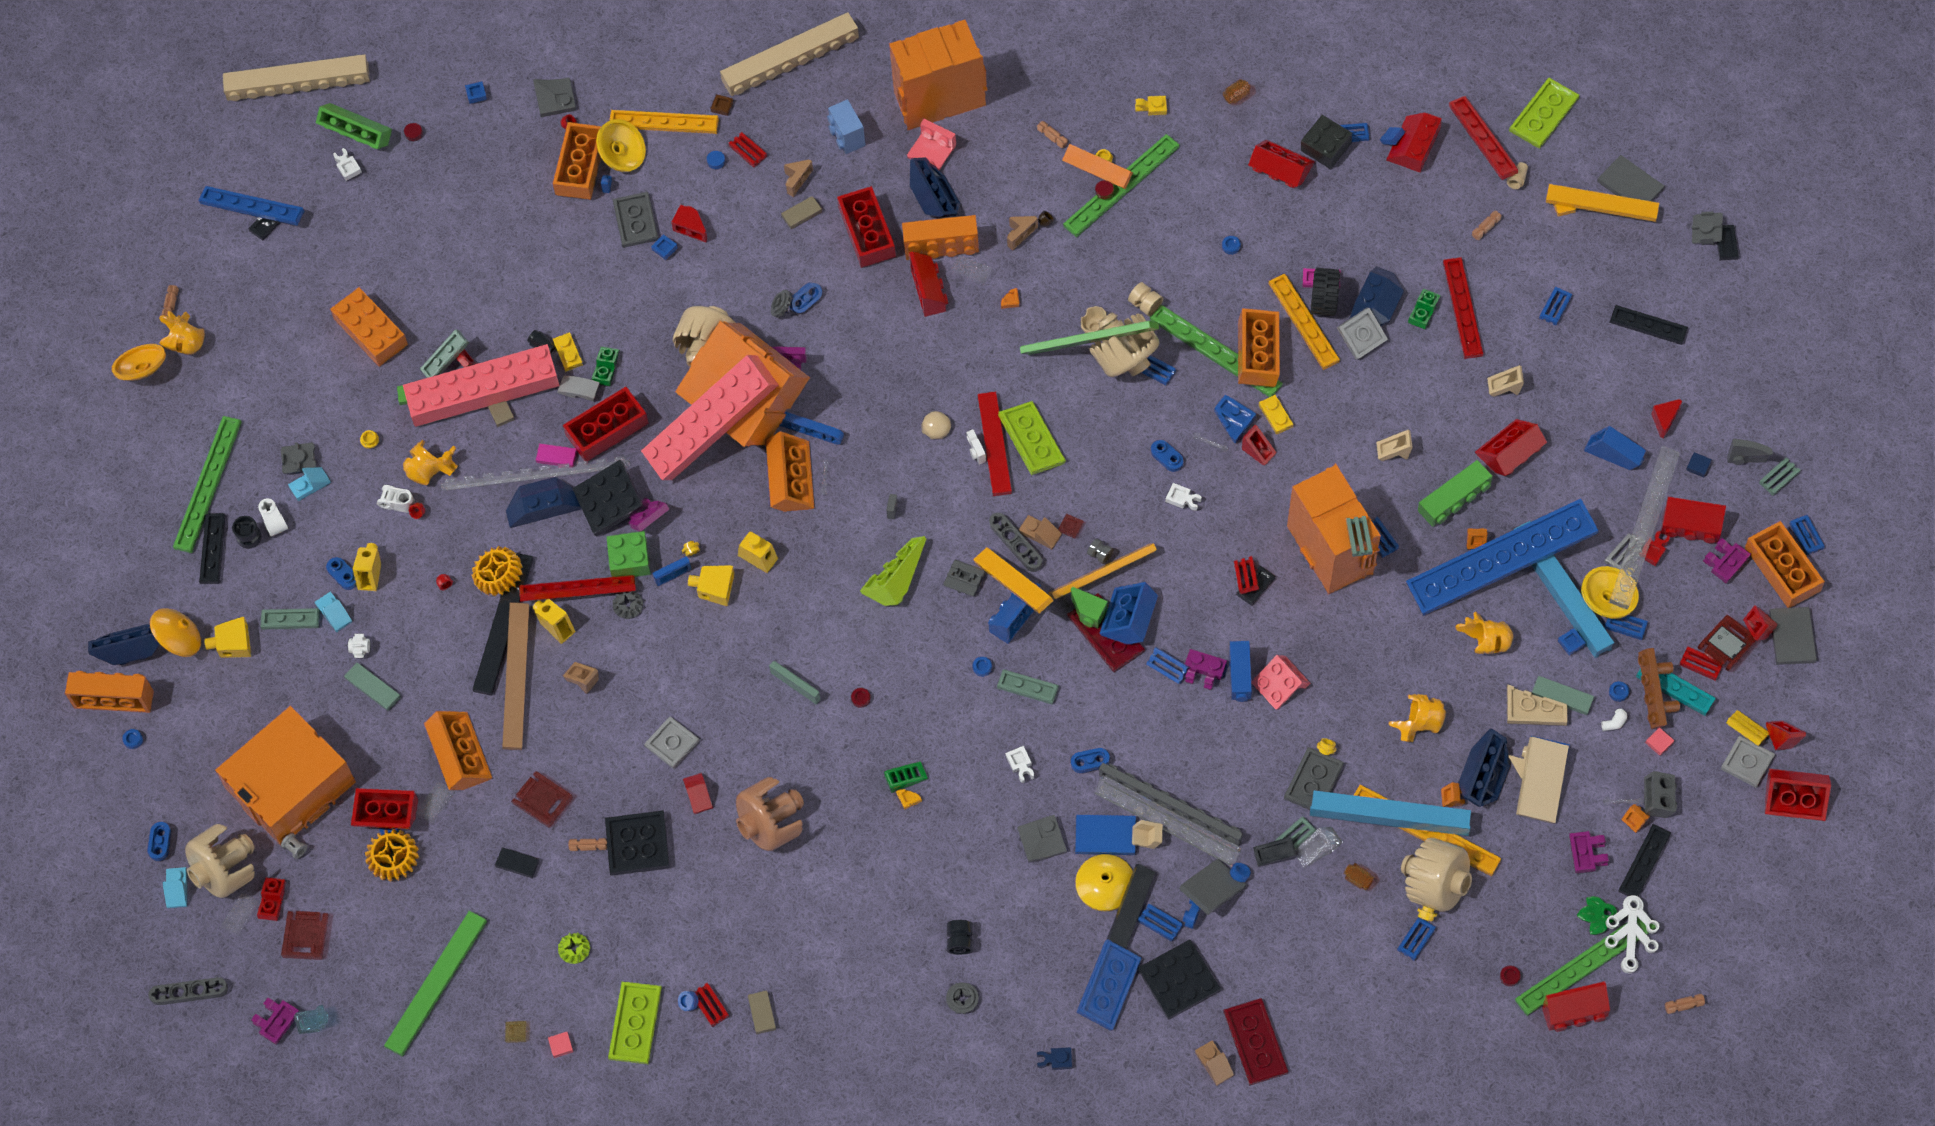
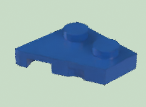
M1224 395L1214 408V412L1234 443L1240 439L1256 418L1255 412L1227 395Z

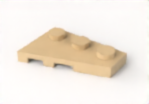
M1507 685V724L1567 725V704L1547 697L1542 698L1531 694L1532 692L1515 689L1514 686Z

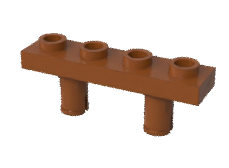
M1647 648L1638 652V663L1642 672L1641 682L1645 690L1644 700L1648 708V722L1651 729H1658L1667 725L1665 713L1678 712L1680 710V703L1678 700L1663 701L1659 674L1672 673V662L1656 663L1654 648Z

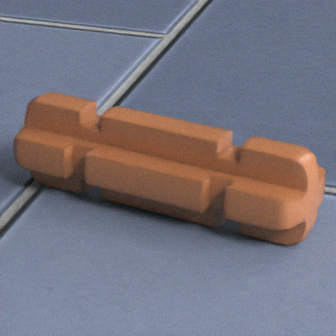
M1041 121L1037 125V130L1045 133L1044 135L1054 143L1057 142L1060 148H1064L1068 144V139L1060 136L1061 134L1051 126L1048 127L1045 121Z
M1493 211L1490 217L1488 216L1479 225V228H1475L1472 231V237L1480 240L1483 234H1486L1495 225L1494 223L1501 220V214L1498 211Z
M175 285L168 286V293L165 297L164 309L161 315L168 317V311H174L177 299L175 296L178 295V287Z
M596 838L580 839V841L570 839L568 846L570 851H578V849L580 851L596 850V848L606 850L607 839L599 838L596 840Z
M1697 994L1694 997L1689 996L1677 999L1675 1002H1666L1665 1009L1668 1014L1675 1013L1676 1010L1679 1012L1694 1008V1006H1703L1705 999L1703 994Z

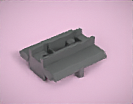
M1711 211L1693 215L1692 243H1702V245L1712 243L1714 245V242H1721L1723 213Z
M296 442L295 445L281 447L283 474L300 472L302 468H316L313 442L298 444Z
M955 559L949 573H947L944 586L957 590L958 593L962 592L974 597L986 572L981 568Z

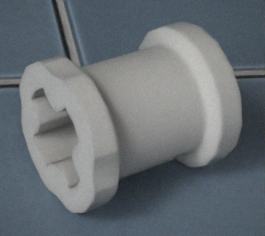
M293 833L287 835L281 843V847L288 849L295 859L300 858L308 847L305 843L297 840Z

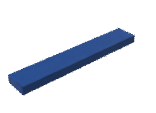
M205 186L198 200L203 205L298 226L304 213L303 207Z

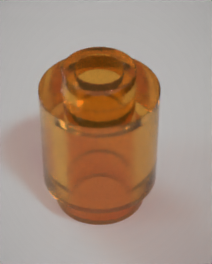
M1239 79L1225 88L1223 97L1229 104L1237 103L1250 94V85L1246 80Z
M1357 863L1349 864L1343 873L1346 875L1345 880L1360 890H1367L1375 878L1371 875V872Z

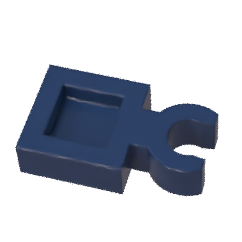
M1071 1047L1051 1048V1054H1047L1044 1051L1037 1052V1057L1045 1058L1044 1062L1037 1063L1038 1068H1045L1047 1065L1052 1064V1070L1072 1069Z

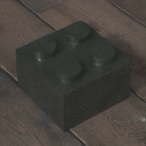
M1321 115L1301 140V151L1331 169L1352 144V132L1326 116Z

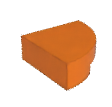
M1017 288L1011 289L1002 298L1001 309L1019 307Z

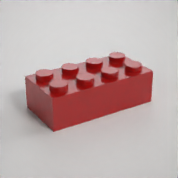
M872 186L838 196V208L860 267L896 257L895 245Z
M624 387L565 423L563 428L566 437L586 463L643 428L649 422L644 409L629 389Z

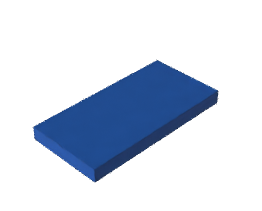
M1105 940L1076 1013L1110 1031L1113 1030L1142 958L1110 940Z

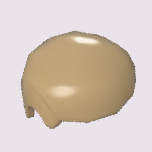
M1098 306L1089 307L1086 310V315L1081 317L1082 330L1085 333L1104 330L1102 327L1099 328L1098 322L1107 316L1106 311Z
M930 412L924 417L921 424L922 433L926 434L930 439H942L948 435L951 429L950 419L942 412Z

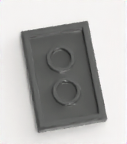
M1622 155L1597 180L1598 183L1617 196L1651 202L1664 189L1663 184Z
M648 192L612 199L623 248L658 240Z
M1809 607L1770 609V618L1778 624L1772 632L1776 665L1816 663Z
M1308 747L1284 795V799L1310 810L1313 791L1331 792L1344 762Z
M1216 859L1181 884L1179 889L1209 915L1246 887V884L1234 880L1230 875V869L1219 859Z

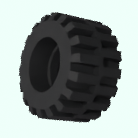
M1316 267L1311 299L1312 314L1335 316L1337 313L1340 284L1339 269Z

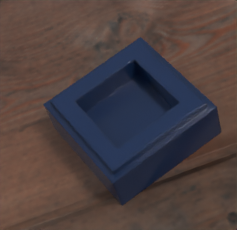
M1694 452L1686 471L1704 478L1712 459Z

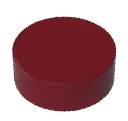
M410 123L404 128L405 137L409 141H417L423 135L422 128L417 123Z
M1107 180L1098 182L1095 186L1097 197L1100 199L1110 198L1114 193L1113 184Z
M857 688L852 692L851 701L854 706L864 708L870 703L871 697L867 689Z
M1509 965L1501 970L1500 980L1505 986L1512 987L1519 983L1521 974L1518 968Z

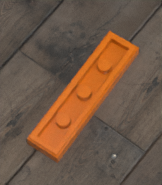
M1069 144L1062 159L1066 163L1126 189L1133 172L1071 144Z

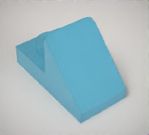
M322 467L302 468L304 476L289 483L288 486L296 499L300 501L330 484L331 481Z
M331 592L315 601L316 606L336 632L352 622L340 601Z
M186 867L166 869V882H163V889L167 908L187 907Z

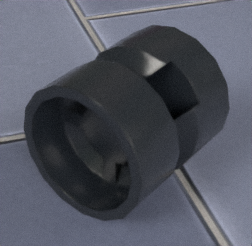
M245 515L235 519L232 531L239 545L246 549L256 547L262 538L256 521L252 517Z
M952 920L947 923V936L950 937L947 939L948 953L953 955L972 953L973 940L970 939L973 935L972 922Z

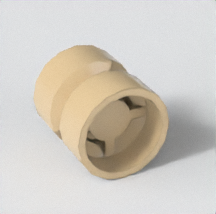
M1140 282L1131 291L1128 301L1135 307H1140V310L1150 317L1162 304L1163 297L1155 291L1151 292L1150 287Z

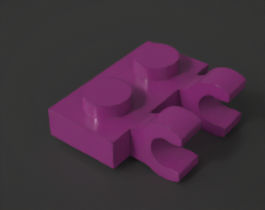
M772 347L802 371L801 364L807 362L806 347Z
M644 498L641 501L645 510L630 516L629 525L632 529L641 532L669 510L666 503L658 500L651 502L649 499Z
M1721 538L1717 542L1715 549L1725 555L1720 560L1714 553L1709 551L1703 562L1710 567H1714L1711 573L1727 584L1749 559L1751 554L1737 543L1731 546Z
M1190 649L1185 664L1189 666L1185 682L1193 684L1196 673L1206 675L1204 688L1211 690L1215 678L1221 680L1227 660Z
M1589 831L1569 833L1575 874L1593 872L1596 869L1595 866H1608V854L1593 855L1592 847H1605L1604 835L1590 837Z
M267 998L263 1005L273 1014L267 1021L255 1014L251 1021L261 1029L259 1034L277 1045L300 1014V1011L284 1000L277 1004L272 999Z

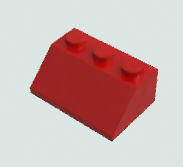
M1425 112L1406 116L1401 127L1405 133L1396 145L1392 146L1386 161L1421 173L1440 131L1442 118Z
M1266 139L1255 145L1248 166L1253 167L1252 169L1255 172H1264L1271 179H1280L1287 186L1295 188L1302 185L1315 161Z
M913 251L909 252L911 273L924 317L946 312L948 299L946 293L943 294L941 290L944 289L942 279L937 277L939 273L937 262L933 263L931 256Z
M1515 419L1476 450L1475 453L1495 473L1506 476L1511 474L1518 465L1525 463L1533 453L1540 451L1547 441L1538 424Z
M1668 497L1662 517L1661 534L1670 537H1684L1687 540H1704L1706 543L1718 542L1721 536L1726 505Z
M1769 769L1766 783L1765 814L1825 821L1831 789L1829 775Z
M356 788L351 826L410 829L417 813L418 798L415 791Z
M1603 981L1546 995L1542 1010L1549 1031L1555 1030L1559 1032L1567 1029V1026L1575 1025V1027H1580L1588 1021L1601 1022L1605 1020L1610 1012L1606 982Z

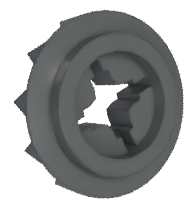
M782 290L774 297L771 304L772 316L779 318L788 311L792 301V293L790 291Z
M634 591L621 592L616 594L613 600V610L617 616L630 619L641 612L643 600L639 593ZM625 598H627L629 602H632L630 603L629 610L628 607H626V605H623L625 604Z
M957 983L948 990L946 1002L949 1008L956 1014H966L973 1011L976 1005H978V993L971 984ZM961 991L964 997H968L964 1005H962L960 1000H957L960 998Z

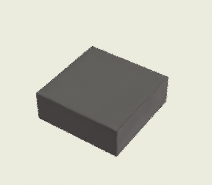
M897 494L889 495L886 509L888 519H895L898 505Z

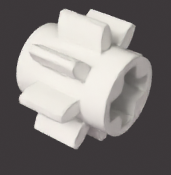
M355 634V637L350 638L348 642L349 653H353L354 658H364L365 653L370 652V639H366L364 634Z

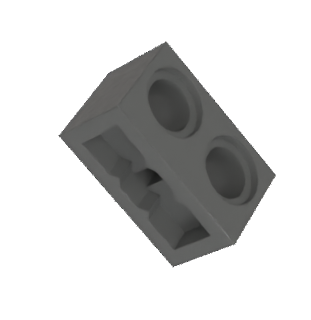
M1653 771L1644 777L1646 815L1668 818L1676 812L1675 792L1677 785L1675 783V775Z

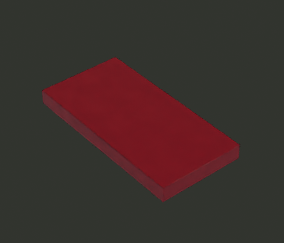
M1099 593L1094 595L1096 597L1103 599ZM1076 609L1067 614L1068 618L1113 672H1116L1145 652L1144 647L1140 643L1125 644L1101 636L1100 631L1105 615L1099 627L1095 628L1084 625L1080 621Z
M1262 998L1224 1009L1223 1013L1249 1086L1288 1074V1069Z

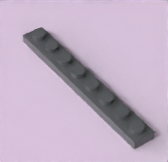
M1101 764L1099 768L1100 777L1239 847L1243 833L1237 827H1229L1223 824V821L1219 818H1212L1206 815L1203 810L1199 808L1194 809L1188 806L1185 801L1181 799L1176 800L1167 792L1154 789L1148 782L1136 780L1130 773L1124 774L1118 771V768L1112 764Z

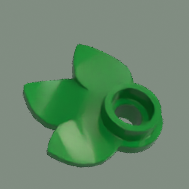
M1587 897L1586 903L1588 906L1583 907L1578 912L1577 917L1591 923L1590 935H1598L1607 930L1606 920L1609 916L1617 914V910L1613 905L1605 904L1599 897ZM1604 911H1610L1611 915H1605Z

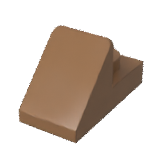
M808 159L784 165L785 174L790 176L786 181L787 194L794 197L813 171L811 160Z
M1036 216L1009 218V226L1014 229L1007 236V246L1011 250H1014L1038 228V218Z
M1028 515L1019 529L1022 535L1051 550L1062 535L1045 517L1042 521H1039Z
M574 662L563 675L566 681L577 684L586 694L599 680L597 669Z
M1213 1040L1195 1050V1054L1216 1086L1234 1076L1224 1052L1220 1053Z

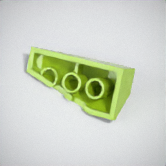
M925 536L910 539L896 553L897 558L886 562L883 565L885 570L878 576L873 574L861 588L860 592L884 606L901 603L903 596L908 591L926 542Z

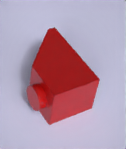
M680 204L671 221L673 231L706 243L708 240L698 211L691 206Z

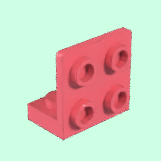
M924 119L920 124L921 135L908 152L907 157L909 159L926 157L930 161L929 163L940 170L956 147V134Z
M1276 655L1252 680V684L1275 709H1279L1298 688L1306 689L1311 684L1284 655Z

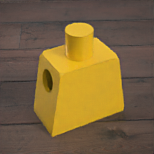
M751 531L739 545L738 556L766 573L770 571L778 560L773 545Z
M368 543L366 548H358L352 570L358 590L377 591L381 560L378 546L374 543Z
M731 565L703 566L700 576L689 575L688 586L697 587L699 598L728 606L735 574L734 568Z
M550 599L544 603L539 600L533 605L540 624L561 644L576 632L568 614Z
M245 617L216 625L214 627L215 637L205 638L204 640L206 650L216 648L221 658L251 657L248 623Z

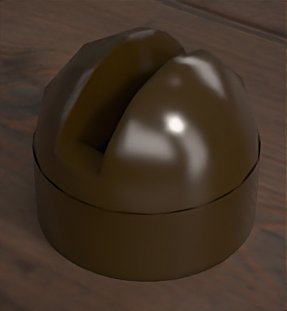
M1045 210L1038 217V222L1043 227L1051 225L1054 221L1053 216Z

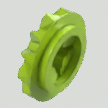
M578 932L569 933L567 936L562 937L558 944L559 956L563 961L570 964L582 962L590 952L589 941ZM572 941L573 943H575L576 946L579 945V947L576 948V954H574L572 949L568 950V948H571Z

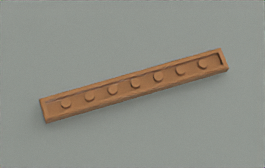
M510 603L502 744V749L522 750L529 618L528 603Z

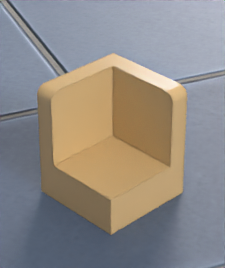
M1140 820L1133 826L1132 844L1151 849L1156 848L1162 843L1163 824Z

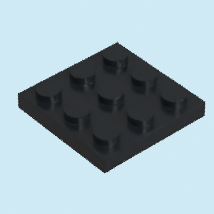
M621 460L572 488L595 536L600 535L644 508L630 475Z
M664 810L605 818L610 875L670 868Z
M1190 939L1138 967V972L1168 1020L1221 991Z

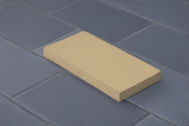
M1530 737L1516 815L1552 824L1556 822L1569 746Z

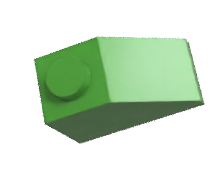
M1072 586L1071 599L1080 621L1088 627L1098 628L1107 612L1108 601Z

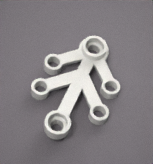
M1634 895L1628 896L1623 902V909L1614 916H1609L1606 920V926L1614 929L1618 926L1619 921L1628 915V923L1614 935H1609L1605 939V946L1612 949L1618 944V941L1627 935L1626 957L1621 962V969L1628 974L1635 972L1638 968V961L1635 958L1636 937L1642 942L1648 953H1654L1658 949V943L1655 940H1650L1636 923L1638 917L1646 925L1647 932L1651 934L1658 931L1659 923L1647 916L1643 911L1642 900ZM1631 902L1636 903L1637 907H1636V908H1632V907L1630 906V903H1631ZM1613 919L1616 922V924L1611 925L1609 923V920ZM1649 924H1654L1656 929H1650ZM1608 939H1613L1615 944L1610 945ZM1648 944H1653L1655 949H1650ZM1627 961H1632L1634 966H1628Z

